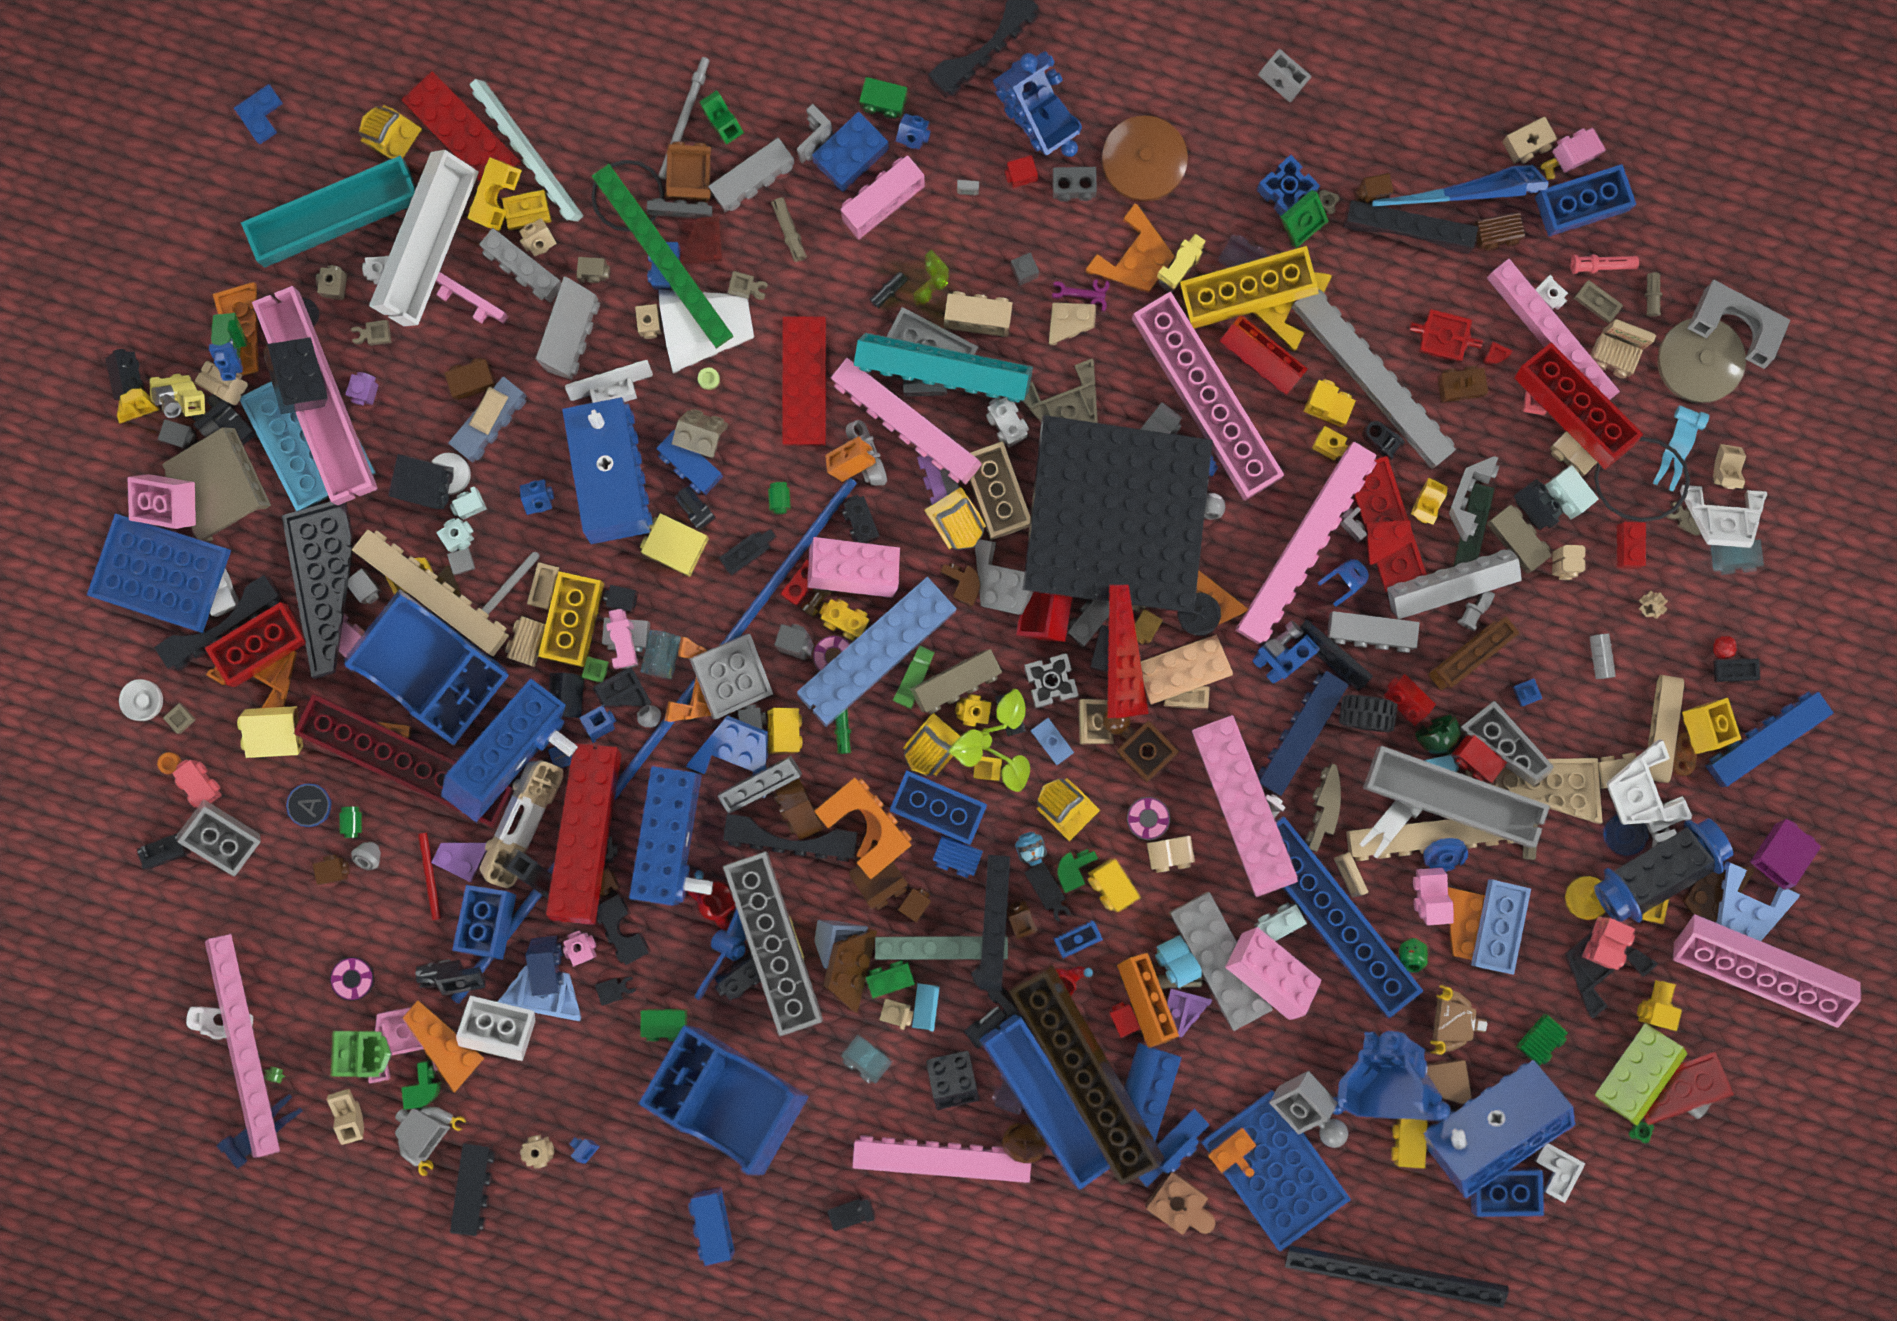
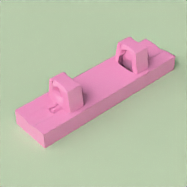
M439 272L436 282L441 285L437 293L439 298L447 301L450 295L455 293L477 307L473 318L478 322L483 323L487 316L490 315L503 324L508 318L505 312Z

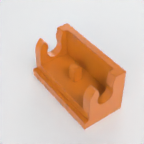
M858 436L825 455L827 473L843 482L876 463L875 458L868 454V452L873 450L872 447Z

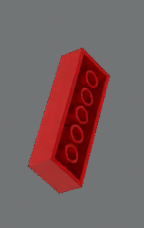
M1552 342L1523 364L1514 377L1605 470L1634 447L1643 436V433Z

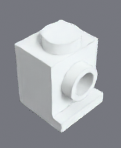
M1549 275L1536 288V291L1552 310L1554 308L1558 310L1567 301L1564 297L1568 293ZM1550 291H1551L1554 295H1556V297H1552V296L1550 295Z

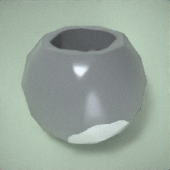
M1215 493L1207 494L1204 518L1215 520L1221 518L1226 508L1225 501L1220 495Z

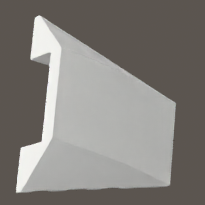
M659 289L660 310L673 373L689 365H694L709 356L712 357L725 349H730L753 339L754 333L748 299L732 294L702 292L734 336L715 349L674 290Z

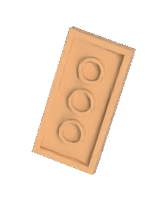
M1217 634L1141 661L1145 692L1150 704L1233 675Z

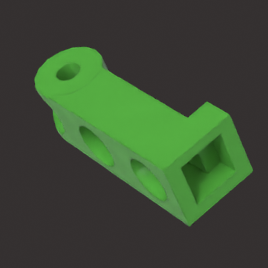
M919 646L893 699L894 702L912 709L915 698L910 688L923 682L935 652Z

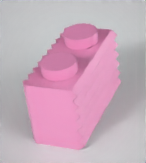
M1583 128L1573 134V138L1566 136L1558 141L1557 144L1559 146L1553 150V154H1555L1557 161H1559L1563 172L1566 173L1598 157L1606 149L1593 128L1588 131Z

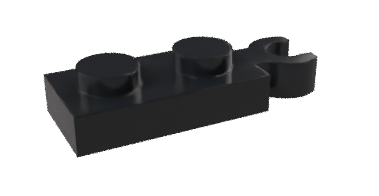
M1044 862L1024 872L1046 910L1054 909L1053 916L1058 922L1060 921L1058 917L1060 910H1064L1067 915H1070L1069 909L1060 903L1065 900V897Z

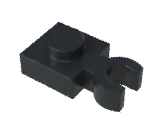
M626 977L620 984L617 978L596 984L595 987L601 1006L624 999L622 992L631 994L637 991V988L628 989L626 986L628 981L633 980V977Z

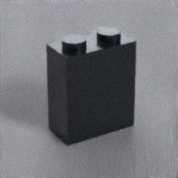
M398 454L388 496L434 509H444L449 500L448 491L454 478V467L409 455Z

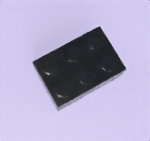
M311 337L267 344L264 355L280 414L324 407L328 397Z

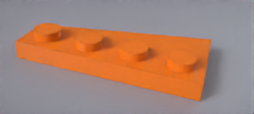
M252 282L213 294L218 314L235 313L247 338V346L240 349L243 372L240 374L247 375L259 371L257 314L252 302L257 300L256 283Z

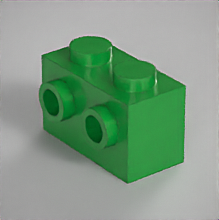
M900 960L891 963V968L882 971L880 967L869 971L870 975L866 976L872 998L914 985L915 982L908 962L903 964V961Z

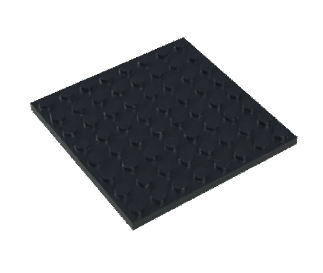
M1043 415L1022 590L1109 602L1110 585L1122 584L1129 585L1132 605L1194 613L1213 440Z

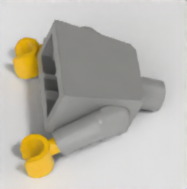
M436 1107L414 1108L410 1112L406 1109H401L395 1116L401 1123L395 1131V1135L399 1139L398 1145L401 1156L414 1167L418 1166L420 1175L426 1176L428 1172L423 1169V1166L433 1169V1163L426 1159L449 1130L450 1126L447 1124L451 1123L456 1131H460L462 1128L457 1127L455 1122L461 1120L466 1123L465 1118L461 1116L454 1118L451 1113Z

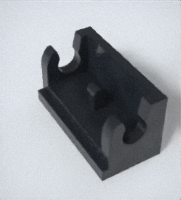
M178 833L137 849L143 870L153 869L191 854V851L178 843Z

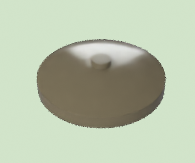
M1690 318L1673 327L1665 335L1658 350V370L1664 384L1679 398L1693 403L1714 402L1731 393L1741 381L1746 366L1745 350L1738 335L1725 323L1719 321L1717 328L1706 339L1688 329L1692 319Z

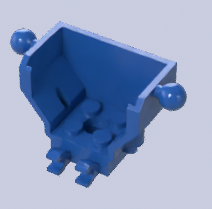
M1046 51L1038 56L1026 53L1019 61L1012 64V68L993 80L997 89L996 95L1005 106L1004 111L1010 119L1014 118L1016 124L1024 130L1036 151L1040 150L1047 156L1061 146L1063 155L1072 157L1076 155L1078 145L1070 139L1080 133L1082 126L1080 121L1070 114L1051 88V85H1056L1063 79L1059 72L1056 73L1054 68L1046 74L1044 73L1046 69L1050 66L1053 67L1055 63L1053 57L1049 56Z
M1386 1031L1379 1037L1375 1032H1365L1363 1050L1359 1052L1358 1061L1339 1081L1338 1097H1333L1338 1104L1332 1114L1339 1115L1343 1111H1347L1356 1117L1435 1121L1448 1118L1450 1108L1445 1102H1442V1095L1427 1074V1061L1424 1060L1425 1049L1411 1041L1405 1033Z

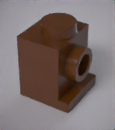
M612 868L603 871L600 898L611 893L610 888L612 887L614 890L621 888Z

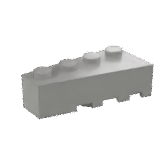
M1495 701L1460 728L1461 737L1476 735L1507 762L1506 768L1533 787L1548 776L1554 768Z

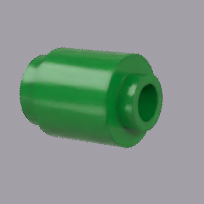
M786 482L770 483V488L768 489L769 510L774 511L776 515L786 514L787 510L791 509L790 488L787 487Z
M341 807L339 825L340 834H344V838H356L358 833H362V812H359V807Z

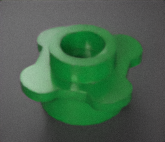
M1640 1121L1637 1126L1633 1124L1632 1130L1629 1131V1137L1631 1139L1637 1138L1642 1143H1648L1652 1136L1654 1125H1648L1643 1121Z

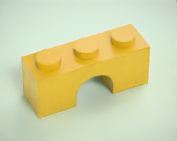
M489 157L467 218L485 227L494 228L499 231L506 210L500 208L497 203L498 193L503 188L515 190L522 170Z

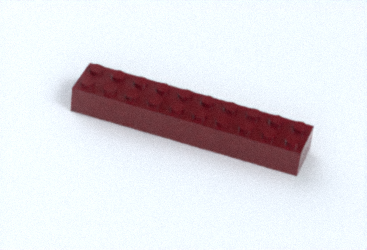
M312 694L293 734L464 814L441 796L445 776L458 760L321 695ZM508 785L480 817L479 822L492 828L498 826L514 793L513 786Z

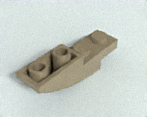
M1329 764L1328 767L1323 768L1320 779L1323 781L1320 788L1316 787L1312 797L1315 800L1313 805L1321 808L1314 815L1313 823H1315L1313 831H1309L1305 839V843L1313 852L1318 851L1324 833L1333 835L1337 825L1341 802V787L1337 765Z

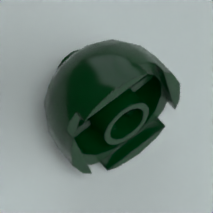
M1452 715L1437 717L1431 720L1433 724L1425 729L1423 725L1416 731L1415 736L1424 750L1431 754L1448 755L1452 753L1461 738L1459 723L1456 717H1452Z

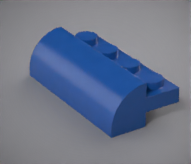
M1138 1042L1124 1089L1153 1139L1156 1140L1182 1057L1155 1047L1148 1048L1146 1044Z

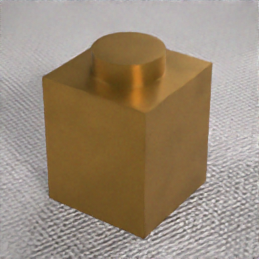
M1144 609L1135 623L1137 642L1142 645L1144 643L1149 644L1163 620Z

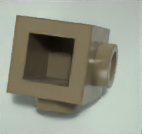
M329 265L328 268H320V274L316 276L317 293L323 298L344 300L347 274L338 266Z

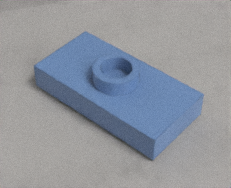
M1049 718L1031 730L1056 766L1074 753Z

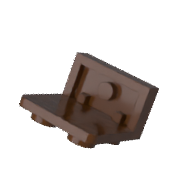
M891 862L872 879L867 876L859 865L849 872L850 877L871 909L876 907L879 910L888 904L887 898L893 894L897 898L907 891L905 886L908 883L894 862Z

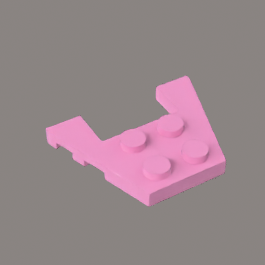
M411 1007L377 1014L375 1031L381 1032V1035L387 1038L392 1055L424 1049L402 1019ZM433 1063L434 1071L438 1070L435 1064ZM388 1065L385 1071L379 1073V1077H369V1083L389 1080Z

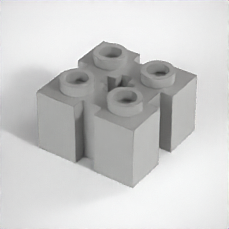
M1067 653L1050 658V664L1043 665L1042 660L1024 665L1028 683L1034 682L1035 689L1031 690L1035 709L1052 704V698L1059 697L1061 702L1079 696L1074 679L1068 680L1067 673L1071 672ZM1047 676H1051L1052 679L1056 678L1057 682L1054 683L1053 687L1045 683V680L1048 679Z

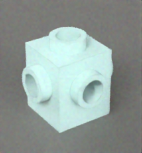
M459 518L447 521L444 524V528L436 532L447 550L451 553L458 549L460 551L466 549L471 545L470 542L474 540L471 534L474 531L467 521L463 522Z

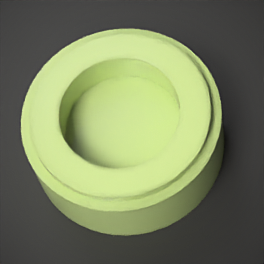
M704 368L698 374V382L703 389L713 390L719 385L720 377L715 369Z

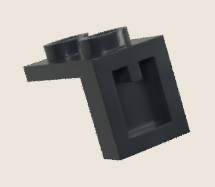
M869 1195L827 1211L834 1231L863 1221L869 1223L876 1219Z

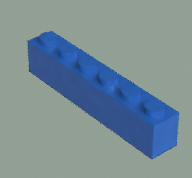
M1805 692L1798 697L1799 701L1796 704L1792 705L1790 703L1780 710L1781 714L1777 717L1773 715L1762 722L1764 725L1758 730L1753 728L1745 733L1746 738L1742 741L1729 744L1726 752L1723 754L1718 752L1710 757L1709 760L1711 762L1705 766L1720 787L1729 786L1834 714L1820 692Z

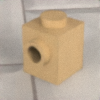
M657 304L635 307L640 336H644L645 339H653L657 335L662 334L660 310Z

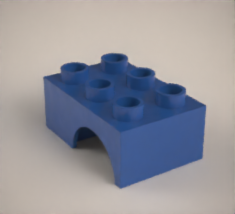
M400 589L344 658V665L347 668L362 674L398 700L411 715L452 745L457 742L509 676L506 668Z
M684 1025L638 1104L681 1132L696 1136L723 1151L742 1166L741 1170L746 1174L764 1175L809 1096L703 1029Z

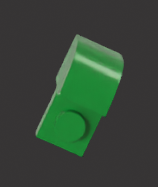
M717 90L699 102L710 124L726 145L744 133L737 119L730 112Z
M1088 849L1076 854L1078 857L1076 859L1073 858L1071 852H1068L1061 858L1057 867V876L1064 893L1085 884L1078 868L1097 860L1095 851L1089 852Z
M431 1060L417 1063L419 1084L402 1087L404 1110L423 1107L433 1102L439 1095L442 1081L433 1082L435 1071L433 1065H431Z

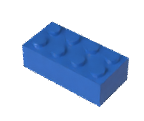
M1623 164L1549 187L1547 190H1540L1535 196L1548 237L1629 212L1636 205Z
M906 770L889 811L971 845L987 804Z

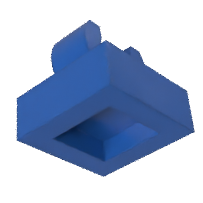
M1535 679L1512 687L1520 707L1543 699Z
M575 1137L570 1142L571 1147L575 1149L571 1157L576 1162L586 1164L600 1146L592 1140H582L581 1138L578 1140Z

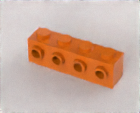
M1148 953L1131 957L1118 964L1117 967L1148 1048L1164 1044L1179 1037Z

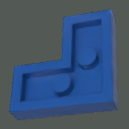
M268 84L234 107V109L260 145L277 133L266 115L283 103Z

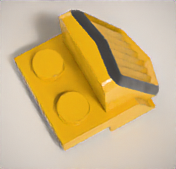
M385 105L382 107L376 106L362 117L359 134L362 137L360 141L390 160L398 156L403 158L422 128Z
M961 487L924 510L949 549L952 547L956 550L974 548L984 533V527H986L979 512Z
M934 713L916 731L903 749L905 750L904 757L911 771L925 776L934 775L936 777L953 757L948 750L961 736Z
M1059 778L1043 785L1037 799L1038 807L1036 809L1068 841L1100 811L1068 778L1065 780Z

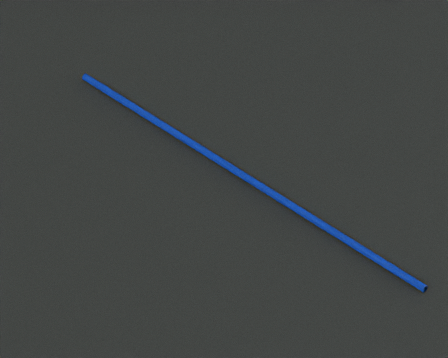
M849 478L844 482L720 645L742 635L810 546L813 538L817 537L857 483L853 479ZM695 678L676 703L688 705L691 702ZM664 718L619 776L615 800L675 721L668 722ZM554 863L548 869V872L553 874ZM532 890L512 916L507 941L542 897L536 890ZM482 956L473 968L480 967L483 974L494 958ZM469 991L455 993L451 996V999L460 1004Z

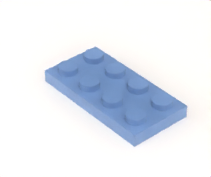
M1488 879L1471 963L1472 966L1514 975L1531 888Z

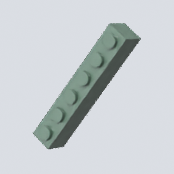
M876 936L875 959H981L983 936ZM1005 936L1004 959H1008V936Z

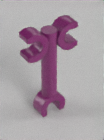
M1095 279L1093 282L1094 291L1065 287L1063 283L1056 281L1053 287H1059L1061 292L1052 293V298L1061 299L1063 296L1093 299L1091 304L1100 303L1102 305V312H1105L1107 307L1105 294L1109 289V281H1106L1105 287L1100 289L1097 286L1098 280Z

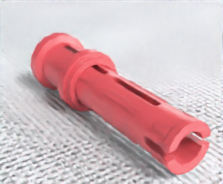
M1595 254L1585 257L1572 255L1570 266L1572 274H1577L1578 272L1595 274L1598 270H1637L1639 258L1638 256L1598 257Z

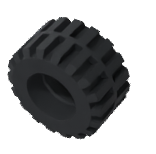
M1345 695L1342 697L1339 723L1356 729L1391 732L1394 731L1398 704L1382 698Z

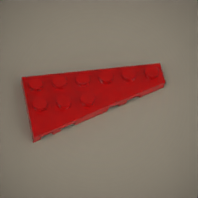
M1110 585L1108 718L1116 719L1149 714L1129 585Z

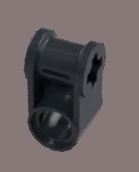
M1379 421L1371 422L1362 431L1363 439L1382 456H1388L1389 460H1392L1394 458L1393 454L1397 449L1405 444V441L1398 434L1392 432ZM1370 427L1378 430V437L1370 435Z

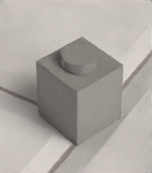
M361 569L349 578L348 587L360 603L371 604L379 598L378 594L382 590L366 570Z

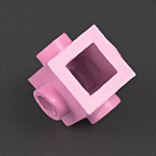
M579 930L568 935L569 940L564 941L565 946L562 947L564 955L567 959H571L573 966L597 957L594 951L596 943L592 935L588 936V933L581 934ZM578 944L581 945V951L577 948Z

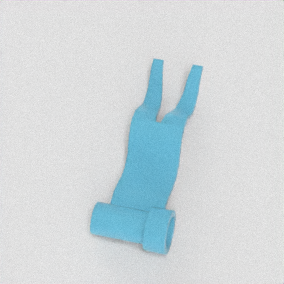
M1679 405L1674 414L1678 421L1673 437L1668 445L1676 449L1683 460H1685L1694 444L1698 429L1703 430L1709 420V414L1701 411L1698 413ZM1665 449L1661 467L1653 484L1657 485L1668 470L1672 458H1674V475L1669 487L1670 491H1674L1681 477L1683 466L1671 451Z

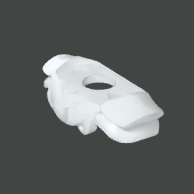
M189 1008L187 1026L190 1029L198 1030L200 1034L212 1037V1039L220 1040L226 1038L224 1025L218 1026L213 1021L216 1014H221L219 1008ZM249 1014L251 1025H253V1016Z

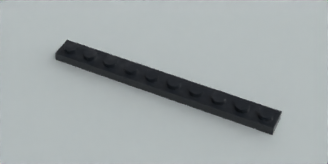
M1289 1245L1285 1258V1268L1500 1308L1504 1307L1509 1294V1287L1507 1285Z

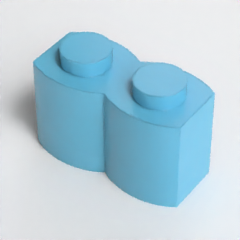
M1180 935L1157 946L1156 960L1160 966L1164 965L1167 969L1166 975L1171 984L1175 983L1180 988L1202 977L1200 965Z

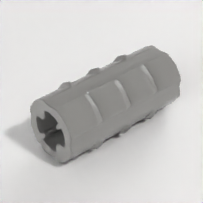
M1610 635L1589 636L1596 679L1616 677Z

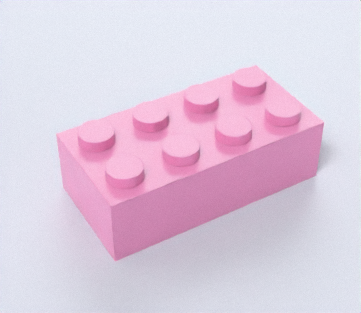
M908 155L904 159L902 157L897 159L889 171L881 172L875 178L876 181L870 186L868 184L865 185L858 192V196L854 199L849 198L842 204V220L858 240L925 187L924 174Z
M814 537L809 550L807 587L893 598L898 589L900 548Z
M1258 927L1241 934L1225 967L1289 1020L1306 1015L1322 981Z

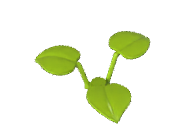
M1013 689L1000 700L997 706V718L999 722L1003 723L1002 725L984 728L983 731L969 730L956 740L948 752L961 764L968 767L975 766L980 761L983 750L1000 757L1008 763L1001 772L1004 784L1010 790L1020 792L1025 787L1030 774V764L1027 758L1022 755H1016L1011 761L1010 758L989 747L992 744V737L989 735V732L1005 729L1007 725L1011 729H1016L1024 720V699L1017 689Z

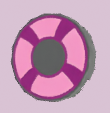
M1140 798L1133 802L1128 809L1127 826L1140 839H1157L1169 827V810L1157 798Z

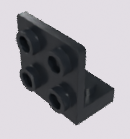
M968 1051L926 1060L937 1111L980 1101Z

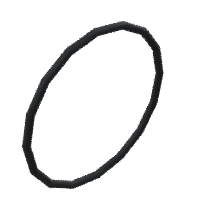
M1641 437L1639 441L1656 443L1671 451L1683 466L1686 483L1683 495L1676 505L1659 516L1640 518L1625 515L1612 507L1601 493L1598 480L1601 465L1597 462L1594 474L1597 495L1609 510L1624 519L1639 522L1660 520L1676 511L1687 497L1690 484L1687 464L1676 449L1661 440Z

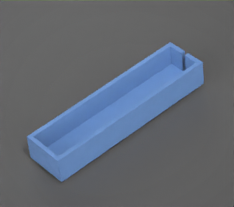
M926 577L798 690L797 696L809 709L813 707V704L816 706L813 709V714L827 727L956 612V607Z

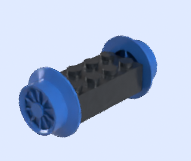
M1707 818L1699 824L1686 820L1684 822V830L1615 871L1610 868L1604 869L1605 880L1596 884L1594 891L1600 904L1611 919L1623 922L1630 917L1634 921L1640 922L1642 921V914L1712 872L1721 874L1724 870L1722 862L1733 856V850L1726 835L1713 820Z

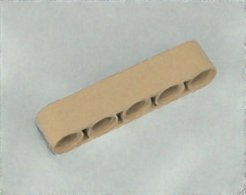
M1660 675L1657 680L1648 742L1649 748L1657 740H1663L1670 757L1668 760L1649 767L1653 781L1669 783L1672 776L1684 690L1683 678Z

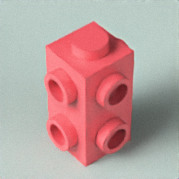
M184 760L177 765V770L172 774L176 778L174 780L176 785L181 790L184 789L188 794L187 800L193 807H198L203 799L212 804L222 796L219 792L220 786L214 779L208 777L206 774L208 770L200 761Z

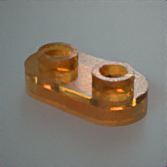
M1688 732L1677 736L1672 769L1679 776H1687L1694 771L1697 758ZM1683 740H1686L1688 742V746L1686 748L1682 745ZM1680 761H1683L1685 764L1683 769L1679 767Z

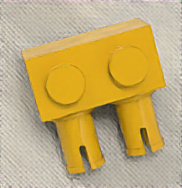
M1655 980L1651 999H1648V1001L1643 1000L1642 1004L1640 1003L1638 1006V1021L1677 1031L1682 1009L1675 1008L1671 1004L1676 985Z

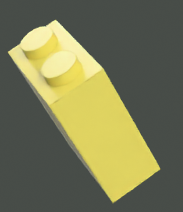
M660 513L658 518L654 517L653 525H650L652 531L649 537L645 536L640 545V548H642L641 553L690 577L709 538Z
M297 706L245 709L238 717L237 724L238 729L242 731L241 749L245 750L246 758L298 755L303 748L302 738L293 734L299 723Z

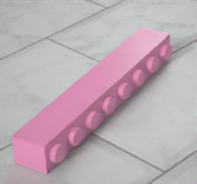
M1510 259L1505 261L1487 277L1544 347L1552 342L1609 400L1620 392Z
M848 358L845 359L831 377L836 383L834 387L842 394L845 392L851 395L850 400L860 407L863 404L867 407L866 412L874 419L881 418L884 421L882 425L889 431L893 432L895 429L899 432L900 435L898 437L907 445L911 442L917 446L915 451L924 458L927 455L933 459L931 463L939 470L945 468L949 471L948 476L956 483L961 481L966 485L982 465L976 457L869 374L859 370V367L854 366V363Z
M863 1135L860 1136V1139H855L853 1168L1030 1183L1031 1163H1021L1011 1159L1005 1153L1003 1147L992 1146V1150L983 1149V1145L971 1144L970 1148L961 1147L960 1143H948V1146H940L937 1141H926V1144H917V1140L904 1139L903 1143L895 1142V1138L882 1137V1141L873 1140L872 1136Z

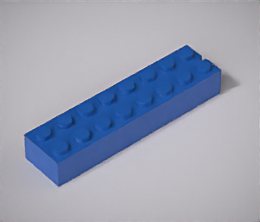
M1014 1014L999 1025L1000 1030L994 1028L981 1037L979 1041L1072 1184L1081 1190L1111 1167L1046 1055L1022 1018Z

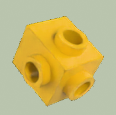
M968 694L967 698L960 697V701L957 702L955 708L957 719L962 720L963 724L968 726H976V723L988 724L991 702L980 700L981 696Z

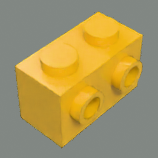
M772 708L768 710V754H796L800 752L802 737L799 736V727L802 725V716L799 714V708Z

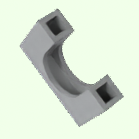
M1713 280L1703 291L1688 329L1707 339L1717 328L1722 315L1732 314L1742 318L1749 325L1753 334V340L1745 359L1765 369L1775 359L1790 320L1724 284Z

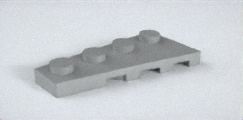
M903 307L887 335L889 338L975 355L979 348Z

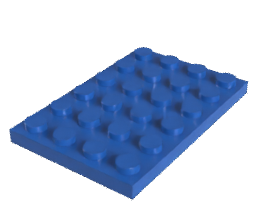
M115 513L87 596L203 633L231 550L154 525L131 521L128 517Z
M1270 1090L1201 1140V1143L1208 1152H1211L1242 1127L1256 1144L1252 1150L1243 1156L1254 1170L1252 1177L1246 1176L1236 1162L1223 1173L1280 1252L1351 1199L1304 1133L1298 1134L1269 1103L1274 1095V1091Z

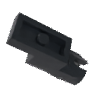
M446 959L416 967V981L420 983L419 988L439 987L442 996L482 989L486 985L480 967L464 969L460 960L450 961Z

